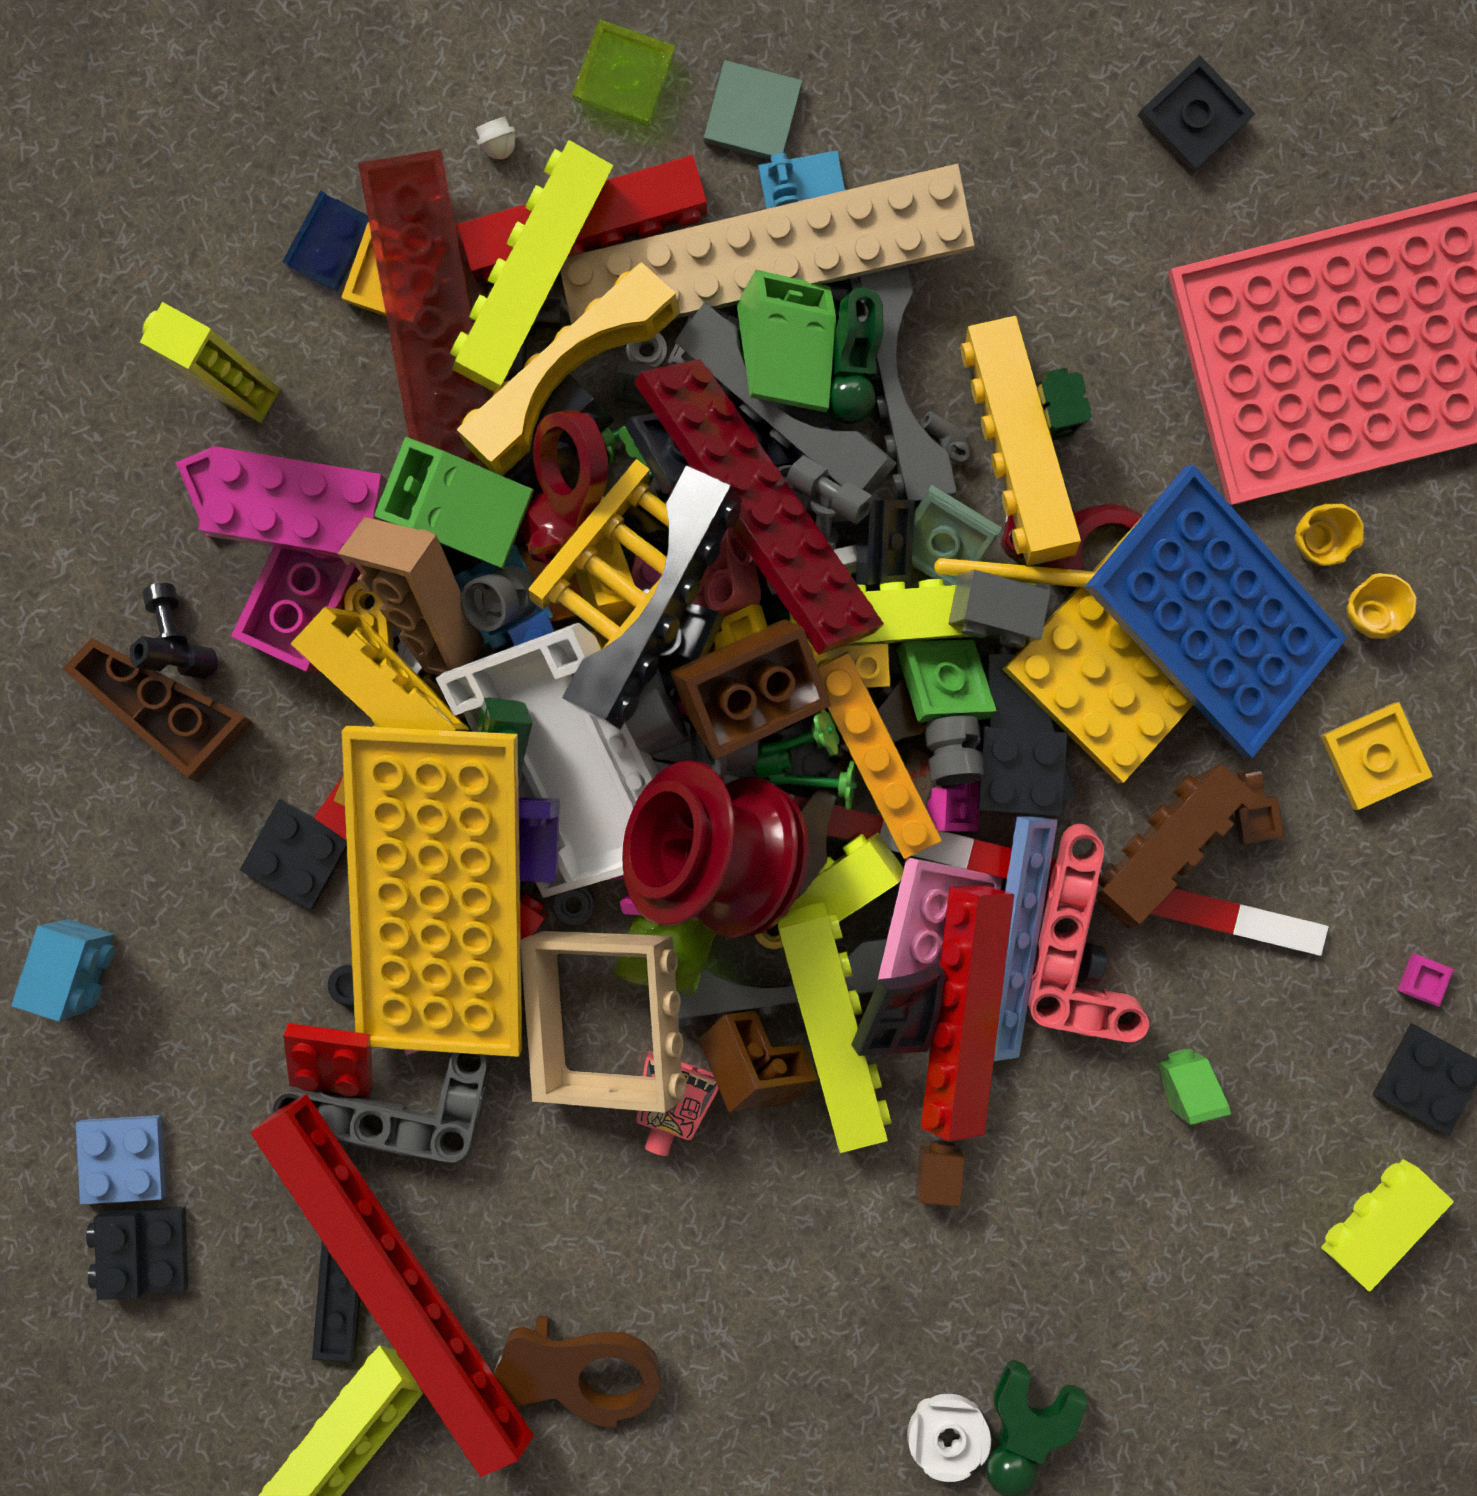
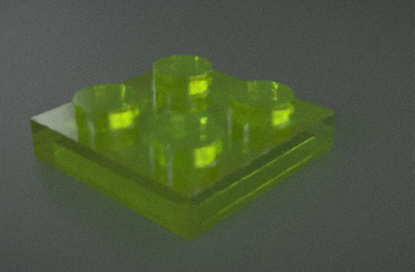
M599 19L572 93L573 101L650 127L676 53L675 45Z
M635 915L628 934L673 936V949L678 956V966L675 972L676 991L694 996L715 933L707 929L699 919H691L686 923L676 926H661L648 921L643 915ZM620 956L614 971L617 979L649 986L647 958Z

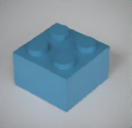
M70 919L38 925L11 1006L58 1022L88 1012L90 1008H94L102 992V985L98 984L102 970L108 968L114 956L115 947L111 945L114 934Z

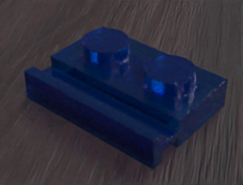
M320 190L282 262L308 278L338 292L356 258L368 222L374 224L375 221L372 217L338 199L335 200Z

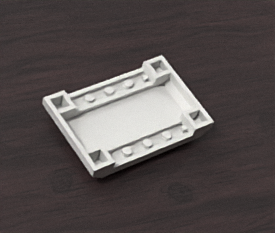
M580 623L444 672L436 678L453 715L464 713L473 732L477 731L484 698L491 697L521 701L527 706L528 714L533 724L518 782V797L560 799L557 880L552 883L536 882L543 898L624 875L622 850L628 819L638 797L646 785L658 774L651 755L644 752L637 745L625 722L621 730L576 708L562 698L581 661L601 650L596 637Z

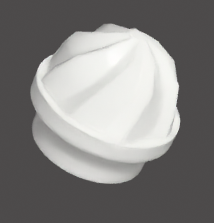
M506 117L495 119L476 128L480 138L476 142L489 157L505 159L513 152L515 148L514 132L516 131L514 126H509Z

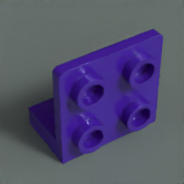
M518 797L520 881L552 883L557 880L560 799Z

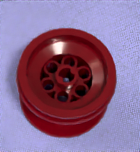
M680 761L667 766L656 774L646 785L633 807L624 833L622 850L625 885L630 899L638 912L648 921L655 924L676 926L686 923L697 916L707 929L722 937L737 938L760 934L775 926L787 914L800 892L808 863V832L805 819L797 803L788 793L771 782L757 777H742L725 785L717 772L706 764L696 761Z

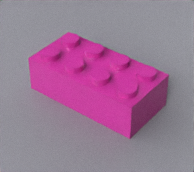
M213 446L198 530L216 538L341 558L338 552L364 517L380 520L374 517V514L388 480L378 473Z
M273 547L231 637L306 672L318 674L319 670L290 643L324 607L345 610V594L352 584L358 582L357 579L361 572L354 563L346 565L341 558Z

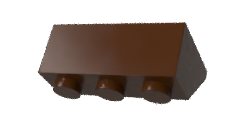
M785 619L670 671L686 714L715 760L831 706L804 628Z

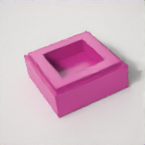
M1412 953L1397 991L1440 1007L1454 969Z

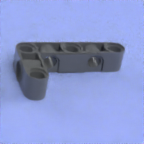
M452 1053L435 1115L405 1109L406 1105L376 1098L364 1096L351 1098L327 1093L324 1090L305 1091L298 1087H290L279 1094L272 1103L271 1114L285 1107L288 1097L298 1099L307 1094L340 1142L407 1156L424 1157L443 1162H457L466 1156L476 1138L478 1123L481 1119L486 1100V1085L492 1055L478 1054L481 1059L480 1068L470 1069L463 1064L462 1053ZM368 1114L377 1115L382 1120L383 1130L381 1132L371 1131L367 1127L366 1116ZM448 1131L459 1133L464 1140V1147L460 1149L450 1147L446 1143L445 1133Z

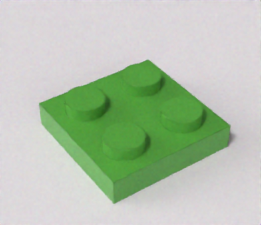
M974 640L903 641L896 649L918 722H930L951 716H972L978 720L990 719L997 712Z

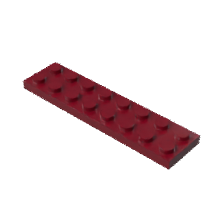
M699 359L642 371L634 384L691 468L731 485L743 500L740 516L732 528L796 623L804 628L806 637L817 654H823L875 634L884 625L883 621L854 581L848 569L834 552L823 533L805 510L801 501L785 481L779 469L765 452L754 433H752L736 410L732 401L716 381L710 369Z

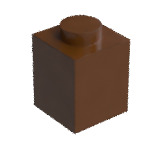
M932 1140L930 1146L920 1145L915 1195L919 1203L960 1207L965 1157L960 1149H955L954 1143Z

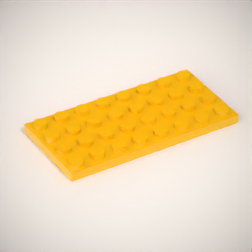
M346 726L342 730L355 1032L370 1034L371 1047L519 1057L522 1051L518 734Z

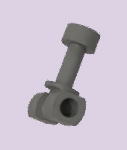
M804 455L789 469L787 476L788 485L811 498V508L817 513L816 526L823 533L832 549H837L839 534L832 527L834 516L841 515L857 525L869 514L873 503V496L848 481L842 487L828 479V469Z

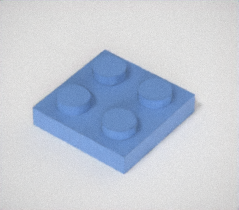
M162 1115L87 1119L76 1122L80 1204L161 1200L166 1197Z

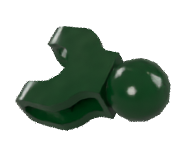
M865 287L854 289L841 300L840 307L834 305L838 324L834 335L830 398L827 412L834 420L844 424L860 423L866 419L874 409L876 401L874 386L868 378L876 374V357L884 333L883 304L876 292ZM858 300L863 302L868 309V317L862 322L857 321L855 305Z
M1011 1360L1007 1363L993 1394L995 1410L1001 1418L1002 1426L998 1440L1002 1445L996 1448L988 1458L986 1474L993 1490L1001 1496H1026L1030 1494L1037 1484V1463L1043 1465L1048 1452L1068 1444L1075 1438L1087 1404L1084 1389L1075 1385H1065L1052 1405L1043 1409L1030 1407L1026 1401L1031 1380L1030 1372L1024 1363L1017 1360Z

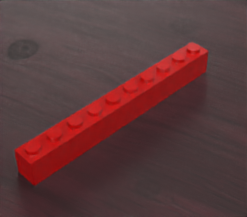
M305 1094L271 1114L254 1128L250 1134L349 1280L352 1288L357 1292L373 1316L375 1322L380 1326L396 1350L397 1355L402 1359L418 1383L421 1391L426 1395L442 1419V1422L464 1452L466 1458L471 1462L480 1477L517 1462L533 1439L534 1434L309 1096Z

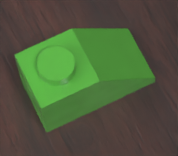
M1183 1049L1168 1054L1169 1060L1158 1063L1170 1110L1188 1124L1192 1125L1231 1115L1227 1100L1206 1057L1199 1053H1193L1192 1049Z

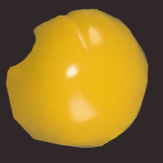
M1323 504L1314 507L1302 517L1296 527L1294 536L1296 548L1304 560L1317 566L1344 563L1353 550L1362 546L1364 541V523L1357 511L1344 504Z
M1374 574L1358 586L1350 595L1349 603L1346 606L1347 617L1353 627L1368 638L1388 639L1401 632L1413 619L1416 613L1417 597L1410 584L1397 575Z

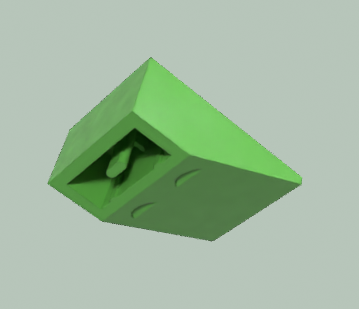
M755 269L740 300L737 302L750 398L827 412L829 409L836 323L831 286L818 283L810 284L804 280Z
M405 437L374 517L384 522L416 530L424 529L437 535L441 545L504 569L534 490L443 450Z

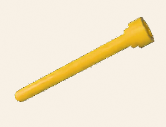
M940 558L934 563V570L940 575L958 576L975 569L1018 582L1085 587L1096 574L1093 571Z

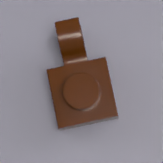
M1255 770L1237 772L1238 779L1259 797L1249 809L1245 807L1234 812L1239 842L1249 844L1284 837L1278 797H1265L1262 772H1255Z

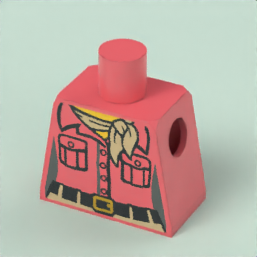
M651 1051L648 1052L643 1072L645 1077H655L654 1055ZM681 1062L682 1074L686 1078L684 1100L665 1113L637 1112L636 1122L651 1128L645 1145L646 1150L661 1156H668L674 1136L686 1140L693 1138L719 1089L711 1071Z

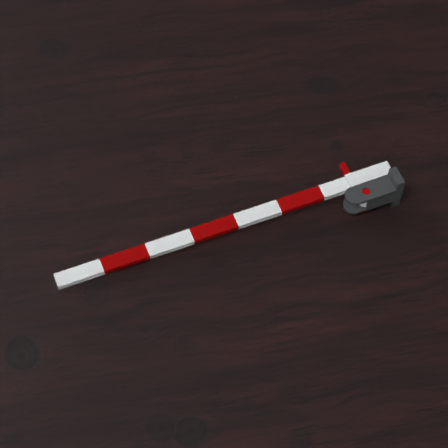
M684 721L690 739V722ZM691 741L651 756L673 762L694 761ZM653 760L658 773L667 766L672 765ZM754 766L748 770L727 772L723 782L726 785L742 777H758L756 768ZM788 793L801 808L809 799ZM834 804L829 817L827 835L852 841L861 834L866 839H869L878 832L891 851L900 853L882 816L855 809L846 810V807ZM937 830L942 841L912 855L1007 879L1012 848ZM1051 858L1047 889L1053 867L1055 866V858ZM1174 888L1150 913L1320 956L1329 927Z

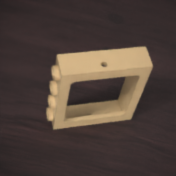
M539 931L521 939L532 1102L665 1113L684 1100L686 1078L682 1074L681 1068L683 1037L679 1032L678 1023L681 999L676 991L675 972L678 966V956L673 949V936ZM558 954L647 958L655 1077L571 1071L566 1067L557 962Z

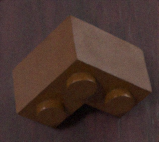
M756 1011L725 1014L699 1038L729 1113L791 1104L818 1081V1077L803 1044L772 1047Z

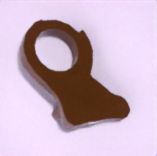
M538 1316L534 1331L526 1327H519L510 1331L493 1373L515 1407L548 1399H557L565 1408L583 1421L597 1426L618 1428V1420L635 1417L650 1407L657 1392L660 1393L661 1385L660 1365L656 1353L644 1341L624 1332H600L562 1341H554L550 1338L548 1316ZM606 1357L619 1358L631 1363L641 1373L643 1381L639 1387L629 1393L620 1395L603 1394L594 1390L586 1383L581 1372L586 1365L594 1360Z

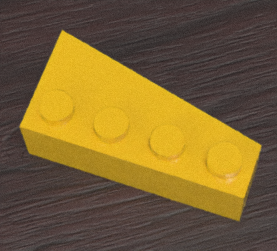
M324 607L290 643L363 710L376 727L465 732L469 730L358 612Z

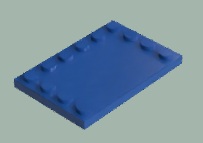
M1195 465L1185 466L1084 587L1243 758H1253L1347 639V636Z

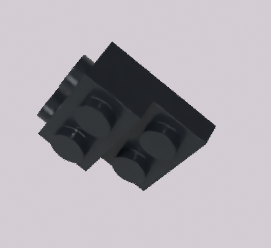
M645 588L643 592L648 594L650 590ZM692 603L686 606L679 619V630L675 638L666 644L658 659V669L666 693L680 703L681 700L670 671L709 654L724 618L717 611Z
M186 1206L104 1210L94 1217L93 1223L88 1225L86 1232L87 1246L95 1248V1263L89 1267L88 1286L90 1289H96L97 1300L134 1299L146 1293L184 1292L189 1288Z

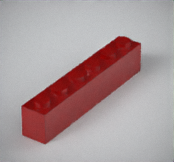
M693 155L606 180L567 258L585 253V250L600 246L602 249L623 244L624 238L638 234L641 238L652 237L663 231L662 227L675 223L684 227L699 222L702 219L701 216L707 214V200ZM526 204L457 224L469 266L476 282L484 280V283L491 284L487 280L498 258L507 261L513 248L506 243L517 221L525 225L532 212L525 208Z
M986 885L949 887L940 966L945 971L943 999L937 1027L930 1045L921 1129L947 1141L985 1136L1014 901L1013 893Z

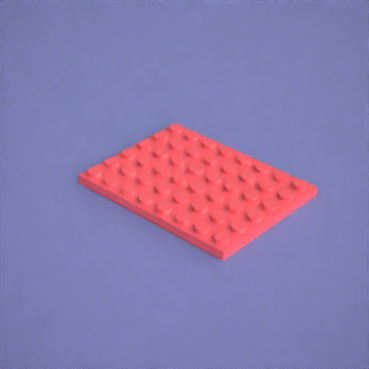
M1477 192L1172 268L1168 272L1226 501L1230 506L1477 444Z

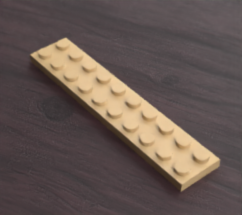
M954 164L581 253L566 258L560 271L571 325L584 314L585 309L594 299L602 298L614 287L616 280L621 274L633 270L640 262L676 293L680 314L674 318L677 319L696 314L704 302L714 309L737 305L755 269L804 280L810 284L818 283L823 285L974 250V241L959 165Z

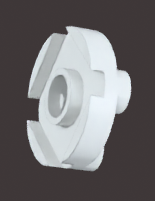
M940 1394L924 1399L917 1405V1409L909 1421L907 1438L911 1455L915 1462L931 1478L944 1482L964 1480L971 1476L970 1472L976 1469L979 1464L982 1466L989 1455L991 1435L988 1424L978 1405L965 1397L956 1394ZM947 1428H952L954 1433L960 1434L959 1440H953L950 1447L944 1446L943 1439L938 1438L939 1434L943 1433Z

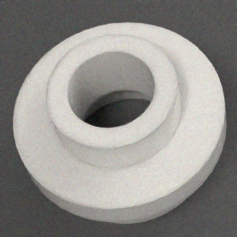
M658 333L650 341L627 344L626 351L631 362L659 367L666 358L667 346L663 336ZM644 344H650L655 349L654 353L649 357H644L639 353L640 347Z

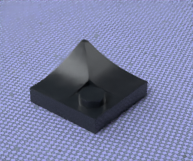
M933 963L929 967L910 975L879 979L851 1044L858 1056L928 1052L937 1027L943 999L945 971L939 963Z

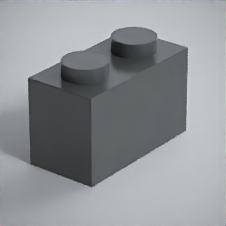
M974 569L958 575L949 624L962 627L961 632L968 636L985 638L987 634L1000 637L999 643L1003 645L1023 648L1025 643L1041 640L1051 591Z

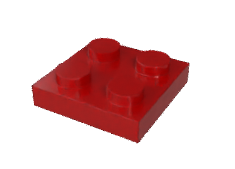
M293 1023L287 1024L283 1038L289 1086L298 1087L305 1091L324 1090L349 1097L355 1095L370 1097L374 1083L370 1034Z

